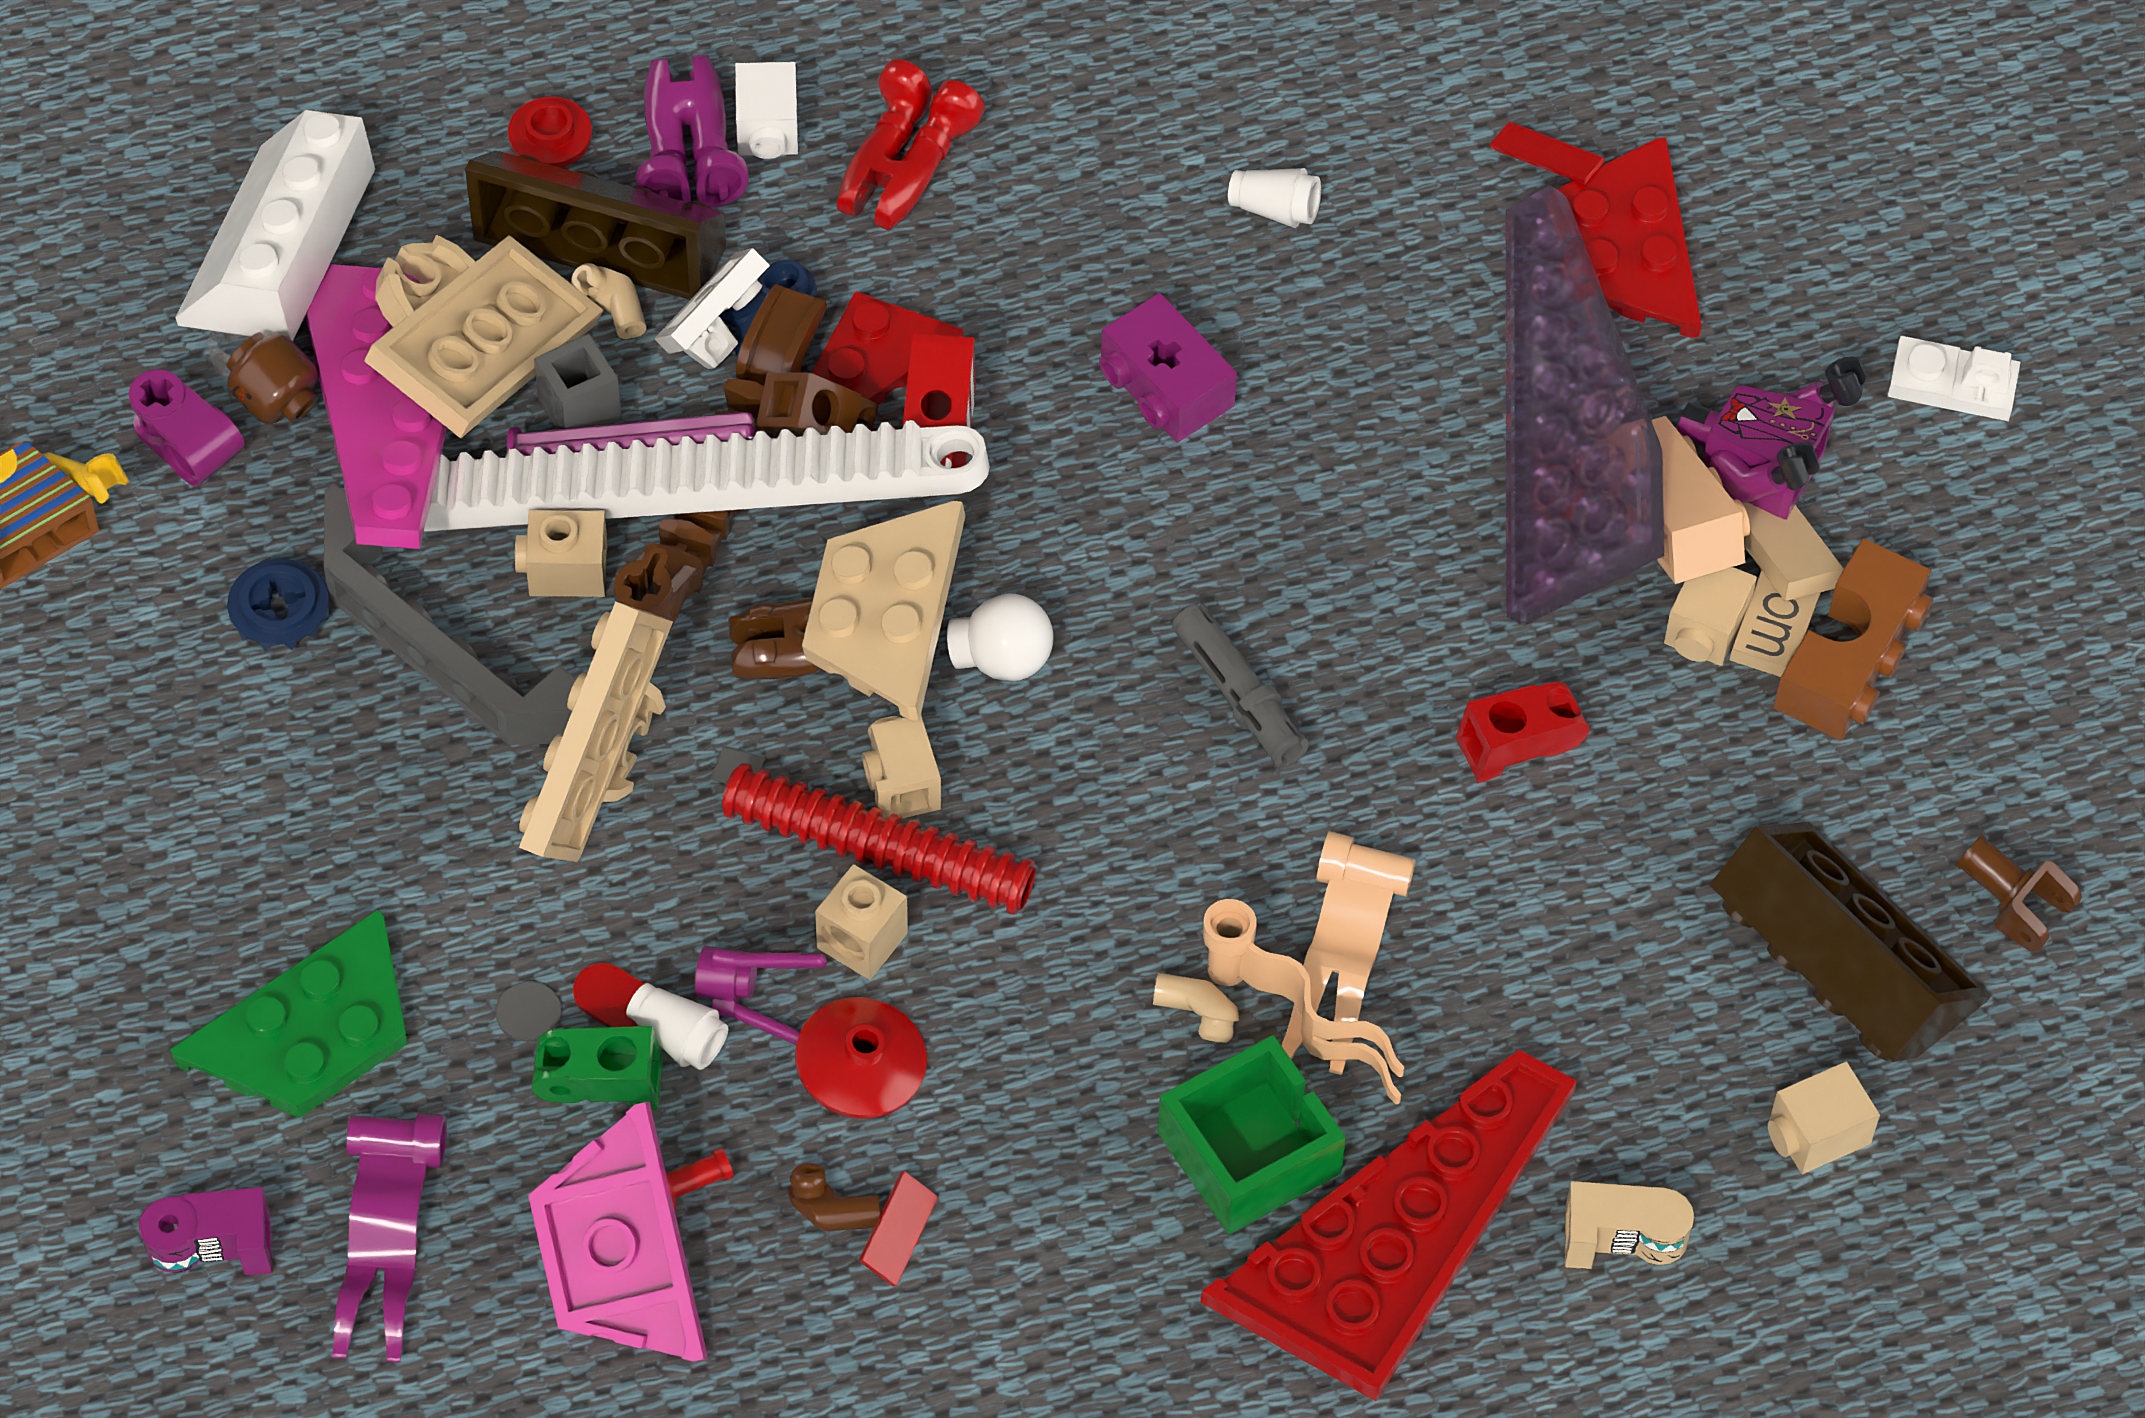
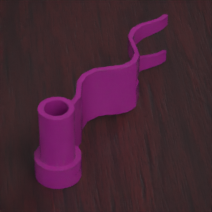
M418 1113L416 1119L351 1115L349 1118L347 1155L360 1156L350 1205L348 1261L345 1278L339 1289L336 1305L332 1358L346 1359L362 1297L373 1283L377 1269H384L383 1311L387 1362H401L407 1298L413 1285L416 1266L417 1223L420 1198L425 1182L426 1168H442L447 1140L446 1115Z

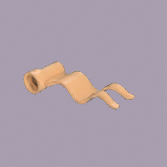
M1224 899L1212 904L1204 915L1203 938L1205 945L1209 948L1208 974L1210 978L1221 986H1234L1244 980L1257 990L1282 995L1293 1001L1302 1015V1041L1310 1054L1323 1060L1358 1059L1372 1065L1381 1076L1388 1097L1395 1104H1399L1401 1093L1393 1085L1386 1061L1377 1050L1364 1043L1327 1041L1330 1039L1357 1037L1370 1040L1383 1050L1390 1069L1398 1077H1402L1404 1066L1396 1058L1389 1037L1384 1031L1367 1021H1329L1318 1016L1311 1006L1310 975L1303 965L1289 956L1266 952L1254 945L1256 935V916L1254 911L1246 903L1235 899Z

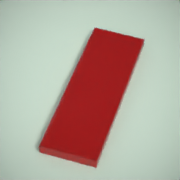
M1510 121L1489 144L1491 148L1498 152L1584 185L1604 162V157Z

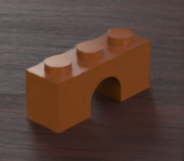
M1863 538L1835 585L1828 613L1829 617L1851 627L1859 637L1851 641L1840 642L1827 639L1808 630L1781 675L1773 708L1840 741L1843 740L1853 721L1864 725L1876 704L1880 692L1874 689L1873 686L1880 674L1888 678L1893 676L1907 644L1900 641L1905 631L1909 628L1918 632L1928 615L1933 598L1926 595L1925 591L1931 569Z

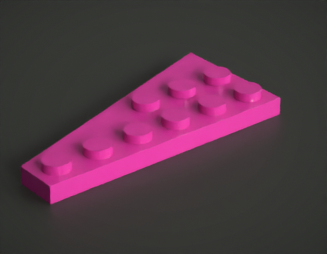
M330 264L306 312L305 318L312 339L315 363L319 368L320 385L329 424L331 423L335 451L344 480V490L356 544L420 549L447 427L364 361L372 344L394 328L383 316L375 298L376 280L382 268ZM403 273L411 281L421 284L413 276Z

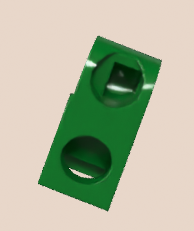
M653 1026L556 1029L542 1033L537 1038L532 1092L537 1097L548 1102L578 1103L589 1099V1102H629L631 1108L636 1104L650 1102L651 1110H658L664 1057Z

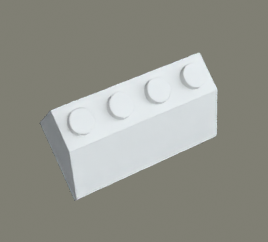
M305 110L261 145L175 317L178 326L244 336H252L258 332H262L265 336L281 333L293 341L375 171L361 117Z

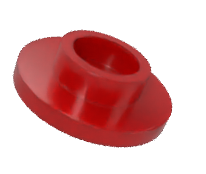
M541 97L525 103L516 110L508 125V140L516 156H531L542 163L561 168L576 162L586 153L592 140V126L588 114L575 102L561 97Z

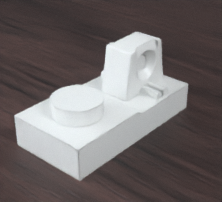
M753 248L735 252L654 339L668 354L684 351L705 368H716L738 344V341L719 315L723 310L729 309L731 306L738 311L750 302L762 288V284L757 278L770 265Z
M1900 336L1888 397L2009 421L2020 361L2011 360V353L2008 352L2001 353L1981 349L1978 346L1970 352L1960 350V347Z

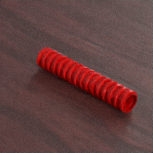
M741 763L733 770L729 777L722 799L723 813L727 818L734 819L737 815H741L743 823L748 825H754L756 821L761 822L762 830L769 832L776 827L779 828L780 835L786 838L797 834L799 842L803 844H810L812 840L817 841L818 849L827 851L832 846L836 848V854L842 857H847L849 853L855 854V861L859 863H866L868 859L873 860L874 867L884 870L887 866H891L893 874L903 876L906 872L911 873L912 880L918 883L923 882L925 878L930 879V884L933 888L941 889L943 885H947L951 894L960 895L963 891L968 892L969 900L978 902L982 897L986 898L989 907L998 908L1000 904L1006 905L1007 913L1016 915L1019 910L1024 908L1031 893L1036 874L1034 860L1024 858L1021 863L1015 861L1014 853L1004 852L1000 856L997 855L996 847L986 845L982 850L978 848L977 841L967 839L964 843L959 842L958 835L952 832L947 833L945 837L940 836V831L937 827L929 826L927 830H923L919 821L910 820L905 824L902 823V816L892 813L888 818L884 817L883 809L878 807H872L870 811H866L863 802L853 801L849 805L846 804L845 796L835 794L831 799L827 797L826 790L816 788L813 792L808 791V784L803 782H797L792 786L788 777L779 775L776 779H772L770 771L760 769L757 773H754L752 766L747 763Z

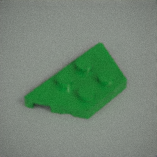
M376 910L171 1048L170 1053L173 1062L179 1068L188 1072L191 1068H195L224 1081L226 1088L248 1097H263L269 1101L272 1107L300 1118L408 1044L384 916L379 910Z

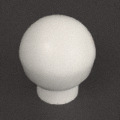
M1008 593L988 599L974 610L972 616L950 619L947 628L950 659L956 669L978 667L981 672L993 679L1019 681L1028 678L1040 670L1050 656L1053 645V629L1050 619L1042 607L1035 601L1019 594Z

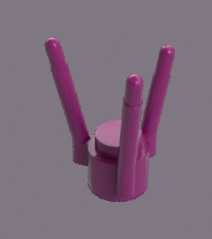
M705 945L698 959L695 993L698 998L712 999L711 1008L717 1010L719 1016L735 1018L796 1045L800 1034L799 1030L744 1007L737 1002L740 997H752L756 984L757 968H824L827 964V959L823 954L756 953Z

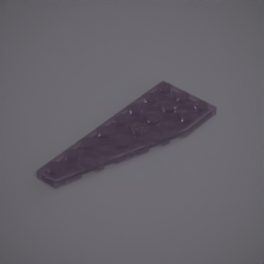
M1550 185L1505 210L1506 617L1520 625H1527L1664 556L1662 447L1567 196Z

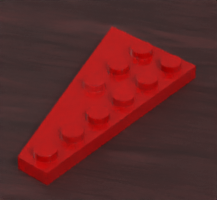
M1520 1049L1462 1092L1459 1095V1101L1429 1123L1426 1120L1408 1133L1407 1140L1384 1158L1381 1155L1303 1213L1301 1221L1271 1244L1268 1241L1249 1254L1247 1262L1224 1280L1219 1277L1201 1291L1200 1303L1370 1399L1377 1401L1575 1093L1577 1080Z

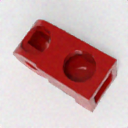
M1553 682L1540 686L1531 685L1468 702L1456 734V739L1477 782L1482 783L1501 776L1506 766L1540 756L1553 757L1572 750L1585 740L1589 734L1590 727L1569 686L1563 682Z

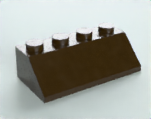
M497 150L470 159L465 168L474 241L496 246L510 235L537 258L572 268H578L585 263H592L629 277L634 285L691 300L715 274L726 248L724 212L713 210L700 202L680 201L655 194L653 191L641 186L629 187L600 179L586 171H570L542 163L531 156H515Z
M1810 822L1755 827L1709 884L1724 899L1722 902L1724 911L1737 923L1748 928L1753 927L1769 943L1767 950L1772 958L1786 969L1793 972L1798 971L1815 987L1813 995L1816 1000L1833 1014L1838 1016L1844 1015L1861 1031L1859 1040L1865 1048L1880 1059L1897 1062L1918 1058L1984 1005L1992 996Z

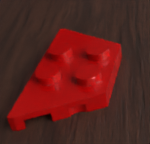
M1666 137L1656 138L1599 167L1585 185L1572 181L1556 189L1554 207L1571 300L1598 309L1610 308L1617 311L1623 317L1642 323L1645 322L1646 317L1654 318L1681 327L1680 335L1689 338L1699 337L1702 324Z

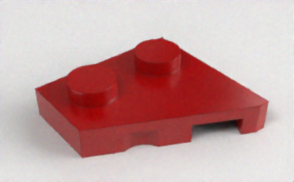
M855 291L816 363L812 374L856 391L862 397L879 405L885 401L889 392L907 385L912 332L963 337V329Z

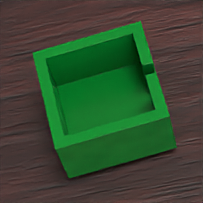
M1274 1035L1160 1095L1157 1133L1227 1235L1238 1231L1340 1175L1342 1171L1346 1136L1314 1091L1304 1095L1306 1080ZM1299 1119V1125L1297 1127L1294 1121Z

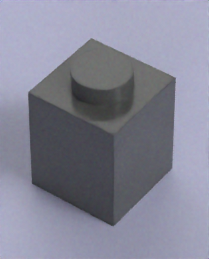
M590 334L534 358L538 400L556 429L608 425L622 421L618 377Z

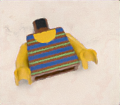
M19 442L0 453V590L100 532L90 496H94L99 503H104L109 499L107 489L117 484L126 485L130 482L113 454H101L84 464L50 452L41 454L30 443Z

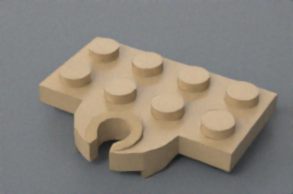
M436 235L432 243H410L402 246L395 261L389 257L387 258L376 280L375 298L383 316L394 328L372 344L364 361L458 437L462 438L536 376L534 358L584 336L596 325L603 309L510 235L477 261H474L458 245ZM403 273L413 276L421 284L411 281Z
M616 601L611 613L605 612L601 616L592 637L591 645L593 649H596L589 670L587 674L581 673L577 677L569 694L567 707L569 710H572L564 734L556 735L546 752L543 768L548 774L540 795L532 796L522 813L519 830L524 835L519 848L541 857L578 862L602 802L618 801L633 791L634 783L626 780V777L638 757L636 754L628 752L627 748L634 732L642 736L648 733L652 713L661 715L666 708L661 691L650 683V679L673 621Z

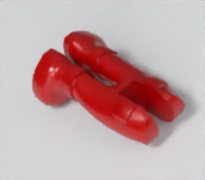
M892 59L887 62L878 77L879 89L887 104V111L883 112L875 125V130L861 144L853 156L842 179L836 205L838 211L855 218L862 212L876 185L885 188L876 208L874 223L875 226L890 231L900 221H903L929 184L940 161L945 159L951 146L950 140L962 136L976 127L985 111V104L980 95L969 85L956 80L944 81L932 99V88L926 74L916 65L902 59ZM930 107L926 125L919 129L912 146L904 158L896 160L900 150L903 149L911 137L914 126L925 116Z

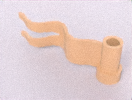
M1332 831L1328 832L1316 881L1326 883L1328 886L1316 932L1303 967L1310 975L1311 1006L1316 1013L1332 972L1339 973L1334 1021H1358L1366 984L1379 950L1392 896L1397 894L1407 897L1416 859L1354 844V837ZM1295 1003L1287 1032L1281 1045L1291 1060L1303 1042L1301 1035L1302 1015ZM1353 1038L1332 1039V1042L1352 1043ZM1330 1060L1329 1072L1342 1075L1347 1060Z

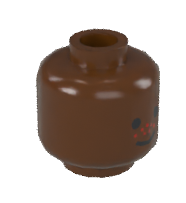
M262 332L255 333L234 351L226 364V367L231 371L227 381L229 392L258 421L264 424H274L284 418H287L291 423H295L304 417L318 400V396L313 390L319 379V368L284 334L273 333L265 336Z

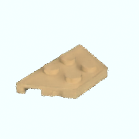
M951 501L828 539L802 644L807 661L830 674L836 673L844 676L850 686L869 697L875 692L897 705L900 715L913 721L920 720L965 521V511L961 501Z

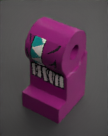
M263 1187L166 1197L156 1200L147 1206L140 1217L139 1231L148 1258L156 1268L164 1272L179 1273L187 1271L198 1264V1262L240 1259L245 1275L272 1273L271 1214Z

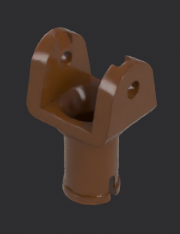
M1981 834L1955 866L1966 872L2001 901L1997 907L2002 911L1994 921L1995 927L2027 950L2037 952L2045 945L2049 938V932L2045 925L2021 901L2032 891L2060 911L2070 912L2080 903L2082 898L2081 891L2053 861L2047 860L2036 871L2030 867L2025 872L1986 839L1987 837Z

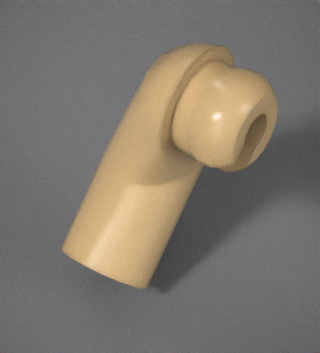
M585 263L576 268L572 274L571 285L604 311L611 313L619 338L630 339L645 333L647 329L636 287L629 277L592 263Z
M1158 973L1153 1005L1193 1011L1200 1015L1201 1024L1198 1032L1202 1039L1226 1043L1233 1038L1234 1021H1239L1238 1008L1212 982Z

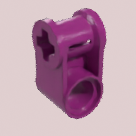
M155 369L140 374L131 383L128 395L131 408L136 413L133 421L136 435L145 445L164 459L172 470L193 487L200 486L244 448L243 437L231 419L217 407L209 405L183 383L177 375L167 370Z

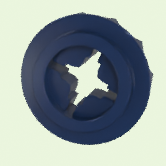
M271 559L260 562L245 570L235 580L230 589L227 601L230 623H233L243 641L248 639L256 641L265 651L271 645L282 644L293 650L298 640L306 636L315 638L318 626L323 620L329 619V593L327 586L318 572L302 562L291 559ZM277 589L278 596L283 598L285 604H289L286 619L280 620V617H276L273 610H269L271 609L270 600L273 599L272 590Z

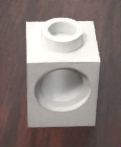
M795 62L735 63L738 155H754L763 159H771L780 155L798 154Z

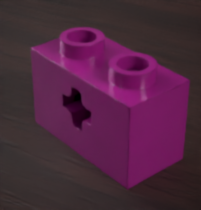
M1160 292L1102 329L1099 364L1104 376L1115 388L1121 389L1124 387L1138 402L1139 410L1147 423L1154 429L1162 427L1176 443H1179L1235 406L1237 372Z

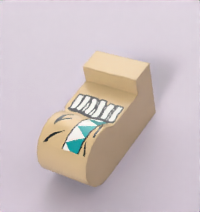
M1571 1181L1565 1206V1267L1592 1269L1595 1252L1638 1255L1648 1263L1656 1265L1671 1264L1680 1259L1686 1251L1694 1220L1692 1206L1685 1196L1667 1188Z

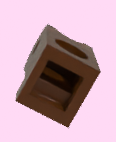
M809 372L767 373L756 427L772 433H780L781 430L788 429L796 437L803 436L806 428L812 427L820 435H827L831 426H839L845 433H852L856 424H863L872 431L877 416L878 404L862 397L856 391Z

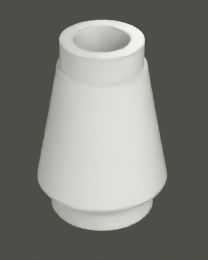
M1305 168L1235 170L1231 176L1228 188V202L1230 206L1240 207L1246 211L1293 228L1298 227L1299 223L1312 224L1314 222L1321 198L1320 178L1308 175Z
M645 983L636 991L626 1011L627 1017L634 1020L638 1026H653L659 1046L682 1067L690 1064L699 1070L707 1067L721 1050L728 1034V1025L719 1020V1012L717 1010L656 988L649 983Z

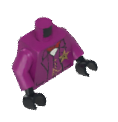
M1851 356L1838 359L1827 367L1825 375L1829 384L1817 381L1793 393H1774L1744 385L1735 387L1720 413L1688 402L1681 415L1677 431L1682 437L1689 436L1693 443L1705 447L1702 462L1707 468L1713 467L1717 471L1723 488L1733 500L1738 499L1742 504L1748 502L1787 520L1812 475L1820 470L1819 463L1825 453L1835 411L1833 401L1836 400L1842 406L1856 404L1861 398L1863 392L1861 386L1865 383L1866 376L1859 360Z

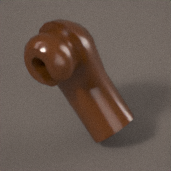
M801 1164L791 1172V1185L787 1191L791 1204L819 1230L841 1231L875 1227L880 1217L878 1195L841 1197L826 1183L825 1170L817 1164Z

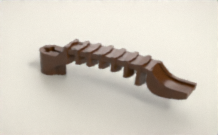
M777 284L773 285L757 311L742 342L736 365V379H727L724 385L728 411H715V414L748 412L752 414L756 424L767 373H800L808 347L827 309L826 300ZM756 427V432L764 431L772 439L774 433ZM741 509L673 514L674 519H662L658 527L660 544L648 542L644 552L635 561L622 567L614 580L615 601L673 621L672 628L686 598L694 591L700 593L703 587V576L708 566L713 567L717 559L716 550L721 541L727 539L730 533L729 525L735 513L740 512Z

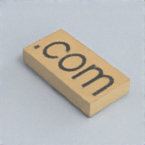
M1761 570L1753 597L1746 610L1729 660L1781 677L1808 631L1821 592L1784 601Z

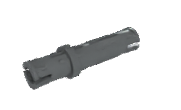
M1201 603L1200 606L1193 604L1180 612L1172 624V629L1184 644L1188 646L1196 660L1228 699L1234 709L1233 718L1242 729L1250 730L1256 736L1277 767L1281 765L1284 767L1301 758L1309 747V741L1286 715V712L1281 707L1282 698L1274 687L1265 685L1258 678L1249 663L1219 627L1217 621L1204 604Z

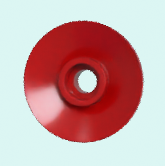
M851 997L826 1004L808 1018L797 1039L795 1064L804 1088L823 1107L850 1118L872 1119L896 1112L915 1096L926 1073L927 1053L919 1030L900 1010L876 999ZM853 1043H868L875 1048V1051L861 1053L855 1049Z

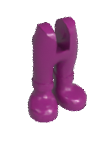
M692 56L693 70L690 73L691 81L673 82V76L669 72L668 58L653 59L649 65L644 88L645 123L651 143L650 158L639 166L635 175L636 186L647 188L658 195L684 202L691 201L689 178L686 169V149L683 144V126L688 125L691 127L693 139L692 152L696 165L695 175L698 201L710 208L722 207L731 203L746 190L749 172L745 160L737 153L728 150V144L725 139L726 108L723 90L709 56Z

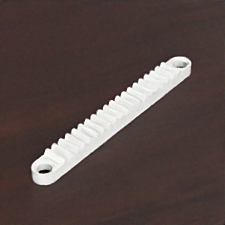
M913 420L906 421L903 428L895 430L888 422H882L877 431H870L863 424H856L852 433H845L839 426H831L827 435H820L812 427L806 428L803 436L796 437L788 429L781 430L778 438L772 439L764 431H757L753 440H746L739 433H732L728 442H721L716 436L707 435L702 444H697L689 436L682 437L679 445L674 446L664 438H658L654 447H646L640 440H633L629 449H622L615 442H608L604 451H598L590 443L583 444L580 452L575 453L565 445H559L555 454H548L541 447H534L530 456H523L518 450L509 449L505 458H499L491 450L484 451L482 458L477 460L472 458L467 452H461L457 461H449L441 454L424 531L528 524L529 510L604 511L605 519L961 494L970 492L980 486L987 478L990 466L984 438L976 430L967 426L920 428ZM962 451L973 456L968 464L959 468H947L940 464L941 460L952 452Z

